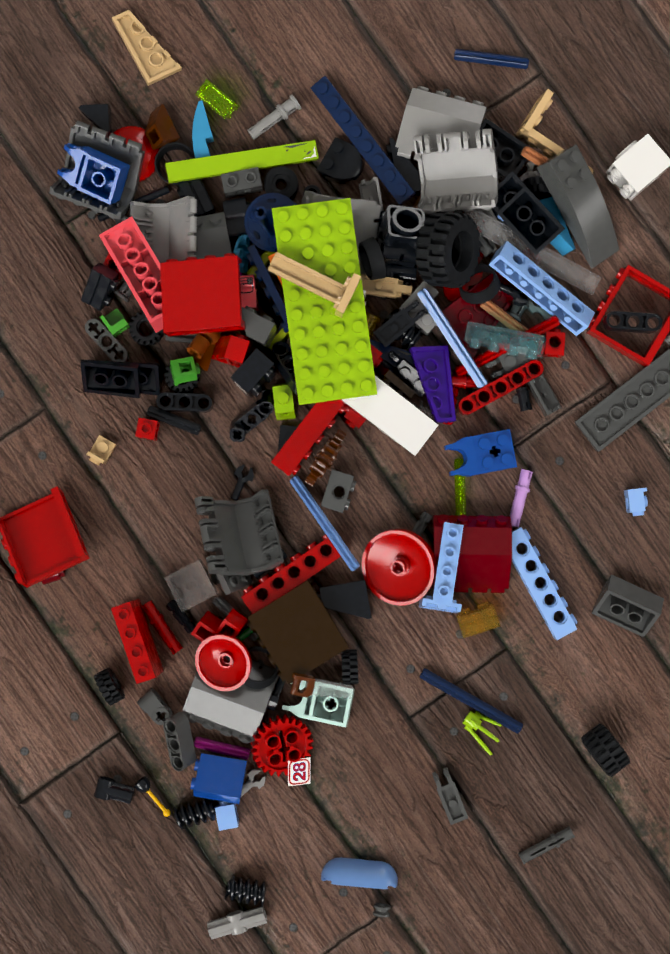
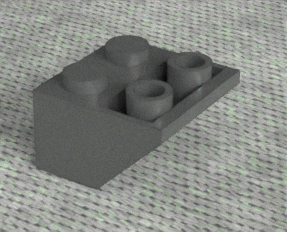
M242 307V320L245 321L246 336L252 344L268 351L278 332L276 323L273 322L274 319L267 315L259 316L256 314V310L251 307Z

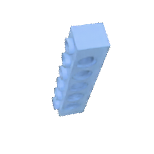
M506 241L495 252L489 265L551 316H557L560 323L574 335L578 336L589 327L595 312L511 243Z
M518 527L512 531V563L553 638L559 640L577 630L575 626L577 620L572 613H568L566 600L563 596L560 597L557 590L559 588L556 582L550 580L547 575L550 573L545 563L541 564L538 558L540 556L536 546H531L529 542L531 537L528 531ZM519 543H523L526 547L523 554H519L516 550ZM529 560L535 563V568L532 571L526 569V562ZM538 577L544 579V585L541 588H537L535 585V580ZM547 594H551L554 598L553 602L549 605L544 601ZM557 611H561L563 618L556 622L554 614Z

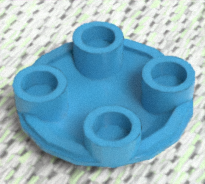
M241 235L237 239L233 252L242 260V263H239L240 273L243 274L247 273L249 264L246 254L249 253L247 247L250 246V239L247 235Z

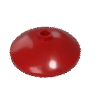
M127 126L113 132V134L126 138V144L129 139L142 144V150L145 151L139 182L149 178L155 172L154 161L159 149H152L145 135V129Z
M227 634L212 635L199 645L195 655V666L199 676L213 689L219 691L235 690L241 687L250 676L252 668L250 654L245 645L233 636Z

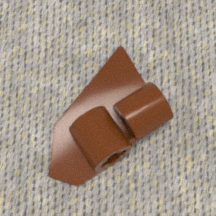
M219 332L196 334L187 347L189 355L193 356L194 361L204 371L209 369L215 344L221 337Z

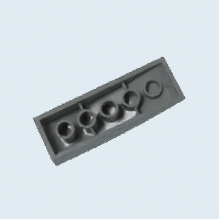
M577 144L562 150L536 167L590 268L596 267L619 250L609 211L597 182Z

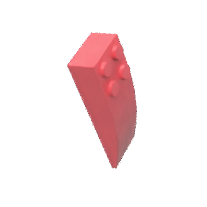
M131 216L99 234V237L155 333L163 329L160 262Z

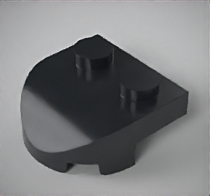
M335 137L317 171L334 179L339 184H346V182L356 180L361 175L364 169L362 155L354 145Z

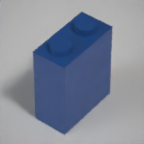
M201 753L200 760L196 759L194 771H197L196 778L192 777L190 789L193 790V796L240 804L247 761Z

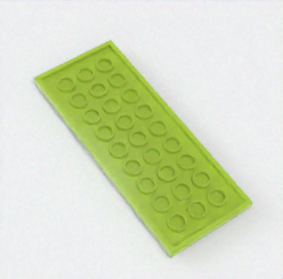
M350 198L272 208L278 253L343 285L348 276L352 278L354 273L361 276ZM281 277L299 405L377 395L362 279H360L342 318L335 315L334 303Z

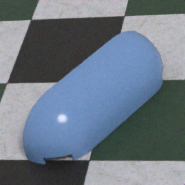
M339 857L328 861L321 872V880L331 881V884L374 889H388V886L396 888L398 885L396 871L390 864L383 861Z

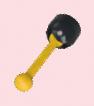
M143 776L134 784L136 790L140 793L147 792L161 808L165 817L170 816L171 811L166 809L149 790L151 783L146 776Z

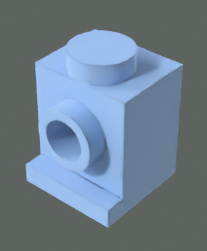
M647 488L624 490L627 513H632L633 516L644 515L645 507L648 506V500L643 492H646Z

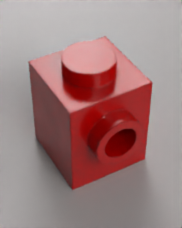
M349 406L344 410L346 413L344 416L346 419L345 423L352 429L356 427L359 430L367 420Z

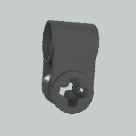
M152 688L137 701L140 708L158 725H163L166 719L173 716L171 708ZM165 712V718L160 719L161 713Z

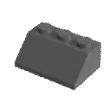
M611 574L600 592L592 614L645 637L661 615L664 598Z

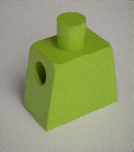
M287 383L274 384L272 390L277 421L296 419L293 391Z

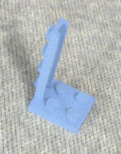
M444 522L433 596L426 595L420 599V608L451 613L461 612L462 604H457V600H453L464 525Z

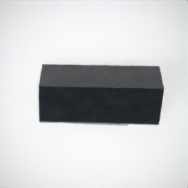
M513 171L498 184V201L493 209L528 248L537 255L565 228Z
M81 360L80 362L83 392L140 398L141 394L157 396L161 394L164 366L159 363Z

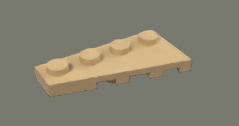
M130 10L112 17V22L148 86L182 70V67L158 44L154 36H151L146 31L142 23Z

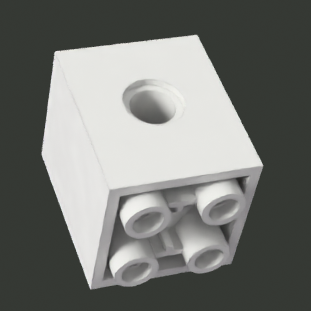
M647 134L638 142L636 140L620 152L606 174L608 180L618 186L620 194L625 199L628 198L631 201L670 167V158L652 137Z

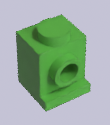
M193 356L170 361L175 386H178L179 383L197 380L200 368L199 364L194 362Z

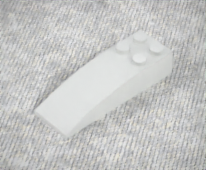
M376 376L377 395L342 399L345 404L414 456H416L438 427L437 423Z

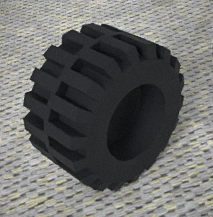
M599 723L581 737L585 748L608 776L613 777L630 764L629 756L604 725Z

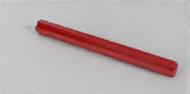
M552 316L473 358L479 368L506 352L560 325V321L557 316ZM463 364L455 368L458 376L468 374Z

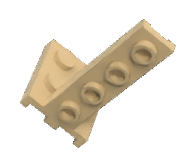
M549 89L538 97L515 136L519 139H526L528 145L534 148L538 147L546 157L552 158L564 149L534 129L543 118L541 114L553 102L551 97L554 92Z
M278 252L275 253L267 271L334 303L335 315L342 318L361 279V276L354 273L352 278L347 277L343 285Z

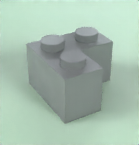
M423 281L402 304L399 311L408 307L415 300H418V306L409 311L408 314L413 318L421 310H426L427 313L415 323L418 330L421 329V332L427 337L437 324L417 293L423 288H427L433 299H435L439 292L433 286Z

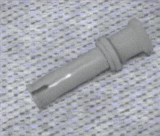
M292 94L284 103L276 105L277 107H275L276 109L247 129L253 140L282 119L287 120L288 116L297 109H302Z

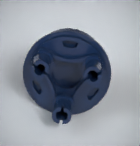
M267 193L254 199L248 206L244 217V227L250 241L262 250L277 252L272 208L298 204L279 193Z

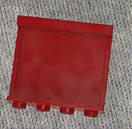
M234 253L224 254V257L207 255L204 259L187 257L184 261L168 259L166 262L160 263L164 334L167 336L245 330V321L242 320L239 263H242V260L238 255Z
M58 486L50 489L52 494L0 517V533L3 537L1 543L4 549L9 552L8 561L16 570L14 574L16 581L26 588L90 559L65 495Z
M140 599L111 608L136 684L156 678L164 671L144 610L141 607Z

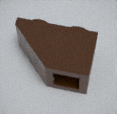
M161 104L150 114L145 130V135L153 150L160 149L168 143L176 142L180 138L164 104Z

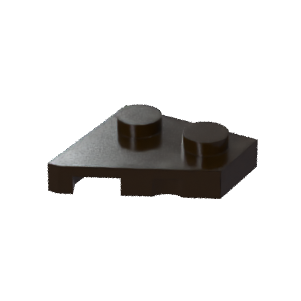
M378 365L377 368L374 367V372L382 377L381 380L388 386L392 385L395 391L402 397L405 395L412 398L416 393L389 369Z

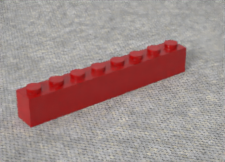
M371 345L373 366L377 368L383 360L380 357L383 353ZM342 400L315 403L271 463L288 476L291 473L295 475L301 468L300 461L303 458L308 459L313 452L310 448L314 443H320L325 436L322 434L326 427L330 429L336 422V419H334L335 415L338 412L342 414L348 405Z

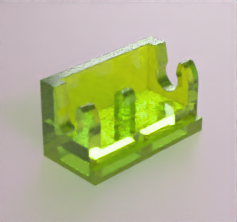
M208 79L205 80L195 94L224 119H229L232 111L240 107V105Z

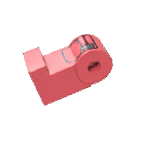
M255 275L240 276L241 306L243 308L248 306L258 311Z

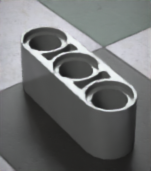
M178 712L163 722V728L171 765L179 772L196 761V753L189 719L185 713Z

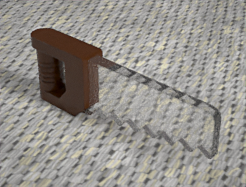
M298 673L292 674L293 682L290 690L292 695L302 697L312 696L313 694L315 696L320 695L321 697L324 695L329 697L331 695L333 698L335 696L338 698L342 696L343 698L349 697L351 699L352 685L316 679L314 676ZM301 680L306 681L305 688L299 690Z

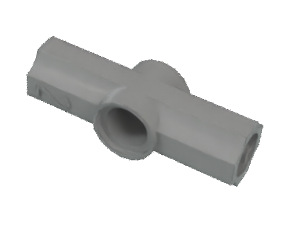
M259 906L246 911H233L227 914L226 917L207 922V927L212 940L229 934H242L249 928L266 924L268 920L264 907Z

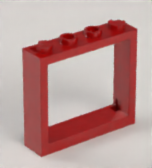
M627 265L624 269L620 268L615 278L618 280L615 285L611 284L606 292L608 297L605 302L602 300L596 309L598 314L595 318H592L586 333L646 367L650 365L670 331V311L643 357L596 330L627 276L670 301V289Z

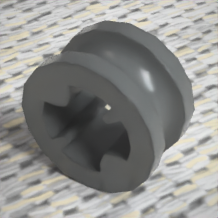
M374 904V916L390 917L388 910L391 909V906L389 904Z

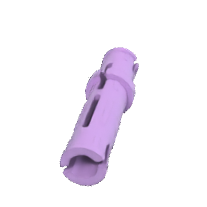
M521 469L518 484L515 485L516 492L510 511L512 526L519 527L527 493L530 492L529 485L533 474L532 471Z

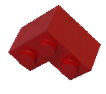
M234 609L229 612L223 621L210 611H207L191 635L201 642L215 634H227L236 638L248 619Z

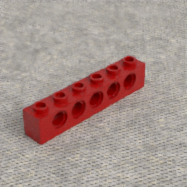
M326 534L322 536L323 541L319 544L313 542L306 547L308 550L306 553L301 555L299 552L290 558L292 561L290 564L285 566L283 563L274 569L276 572L270 577L267 574L258 580L260 582L258 586L254 588L251 585L242 591L244 595L241 598L252 614L290 592L341 557ZM325 544L329 545L332 549L331 554L328 556L322 555L320 551L321 547ZM309 555L316 559L315 565L311 567L305 564V558ZM291 567L299 568L300 574L298 577L290 576L289 569ZM280 577L283 579L284 585L282 588H276L273 585L275 578ZM264 588L267 590L268 597L266 599L258 597L257 592L259 589Z

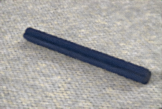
M424 668L422 670L420 679L518 734L522 730L523 724L428 669Z

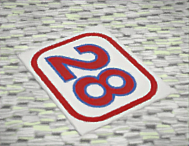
M311 757L300 758L297 762H290L288 760V786L310 784Z

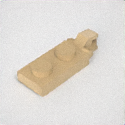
M361 274L362 287L366 291V295L396 299L401 298L402 295L412 294L413 286L403 285L404 281L399 280V278L385 277L370 280L366 274Z

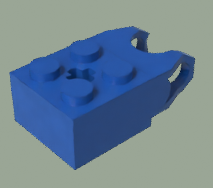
M65 144L64 150L73 157L75 168L58 169L57 174L63 177L71 186L76 187L77 190L109 205L120 201L130 165L89 146Z
M510 429L461 438L453 444L444 446V450L458 451L463 456L462 466L454 471H450L449 476L460 475L469 477L517 467ZM492 448L496 451L495 457L489 453V450H492Z

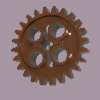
M338 429L333 439L329 438L324 447L320 448L314 457L315 461L309 468L311 472L304 482L313 486L318 477L322 478L326 470L330 469L342 447L340 444L346 433Z

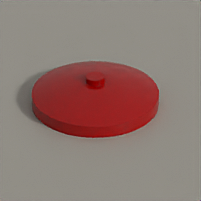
M389 529L376 535L367 544L362 556V573L367 586L379 599L392 605H410L426 596L434 585L437 570L435 556L427 542L416 533L406 529Z

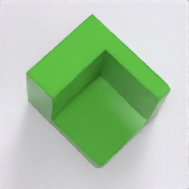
M119 309L113 310L106 316H100L115 338L130 328L129 323Z

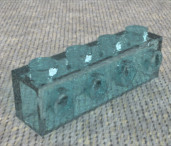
M468 321L464 341L469 344L468 347L480 349V346L487 347V350L499 353V350L507 351V355L518 356L519 353L526 355L525 358L537 360V357H543L546 337L544 335Z

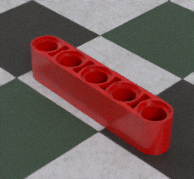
M532 360L469 394L459 401L458 411L462 415H470L540 376L543 372V364L538 360ZM530 365L538 367L537 374H532L529 371ZM513 374L521 376V383L517 384L512 380ZM497 383H502L505 386L503 393L497 392L495 388ZM485 392L488 395V401H480L479 393ZM464 401L471 403L472 408L470 411L462 409Z

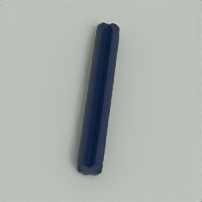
M455 49L454 60L520 69H527L529 65V58L464 49Z

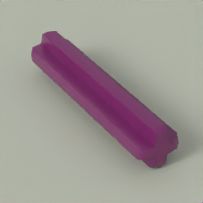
M196 737L194 741L195 748L246 760L250 756V749L202 737Z

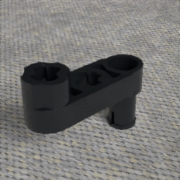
M270 389L263 390L260 400H257L232 420L229 438L233 442L244 441L246 434L273 412V392ZM249 415H255L256 419H249Z

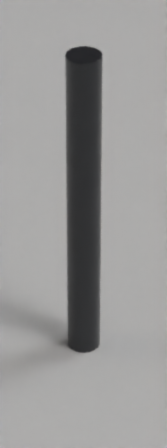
M165 186L132 201L147 203L170 193V191ZM103 213L97 215L100 222L110 218Z

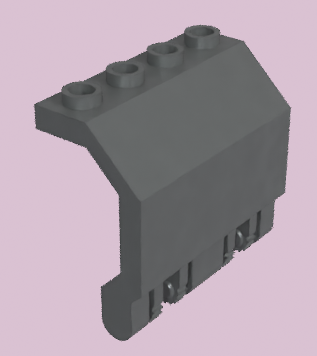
M262 489L252 497L238 501L214 500L213 497L200 496L194 499L197 514L208 515L209 519L199 520L204 551L216 552V555H210L206 558L209 574L251 575L273 569L284 562L268 490Z

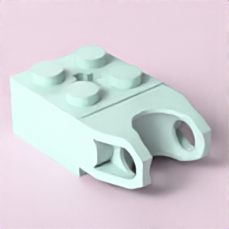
M301 680L300 690L305 688L306 681ZM315 680L312 695L303 697L297 705H283L282 710L290 711L300 718L347 727L355 689ZM333 698L334 702H336V707H333L331 710L327 706V701H331Z

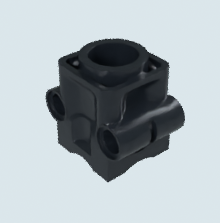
M389 205L386 211L380 212L376 241L381 249L386 265L398 264L414 268L416 264L415 259H417V254H415V248H417L416 240L420 234L419 230L424 226L423 223L425 221V213L422 209Z

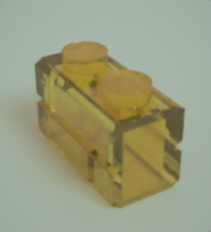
M488 601L477 604V608L470 610L469 607L461 609V612L455 615L463 638L500 627L494 605L488 604Z

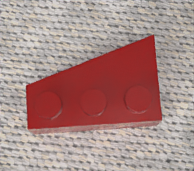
M244 335L221 336L215 344L211 359L239 368L252 354L253 347L248 337Z

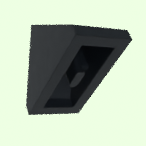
M81 105L79 107L81 113L97 128L108 131L109 138L112 133L111 108L109 105Z

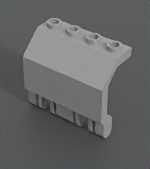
M492 128L483 129L482 133L481 129L476 130V144L471 145L468 131H463V137L461 131L448 132L443 135L442 133H437L436 141L438 148H432L429 134H426L424 137L423 135H415L413 137L421 180V199L418 203V208L422 209L425 214L429 215L439 211L454 212L455 210L467 212L477 208L490 210L496 207L498 201V170Z

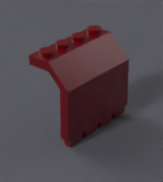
M433 515V554L436 565L438 564L444 522L464 525L454 592L468 593V588H471L472 593H487V589L490 588L491 593H504L505 589H509L512 561V525L510 516Z

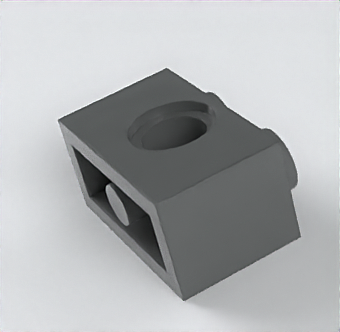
M258 167L221 174L226 198L263 191Z
M332 469L321 507L343 513L344 510L348 511L351 501L347 499L349 491H354L357 482L353 480L354 476ZM336 487L344 488L345 494L343 497L338 498L334 495Z

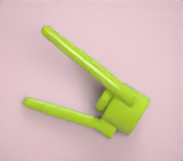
M470 711L462 722L465 725L464 729L470 732L482 748L491 756L492 752L473 729L475 731L479 729L494 741L499 742L496 736L481 726L482 721L480 719L499 727L502 725L481 715L477 711L475 713Z

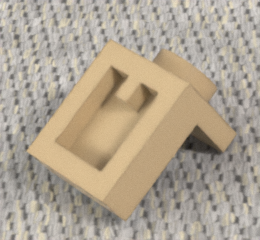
M99 435L93 447L86 455L90 456L89 460L97 465H100V463L106 465L117 444Z

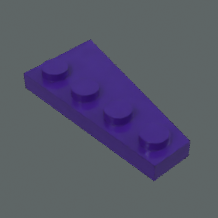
M448 345L411 347L409 350L435 423L455 422L456 415Z

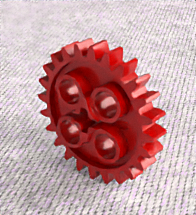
M284 714L283 719H280L277 715L276 721L269 718L268 725L263 722L264 728H257L259 735H253L255 741L251 742L253 749L250 750L252 755H254L252 758L258 768L262 767L263 772L268 771L271 776L274 772H276L278 777L281 775V772H284L287 776L288 760L290 762H297L300 758L311 756L308 751L313 749L311 742H313L310 736L311 732L305 723L302 724V721L300 719L296 720L294 716L288 719L287 715ZM280 748H283V752H284V754H285V760H283V753H282V751H281Z

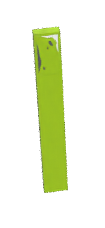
M312 140L165 163L168 183L170 184L221 176V174L255 167L266 169L317 161L319 156L316 142Z

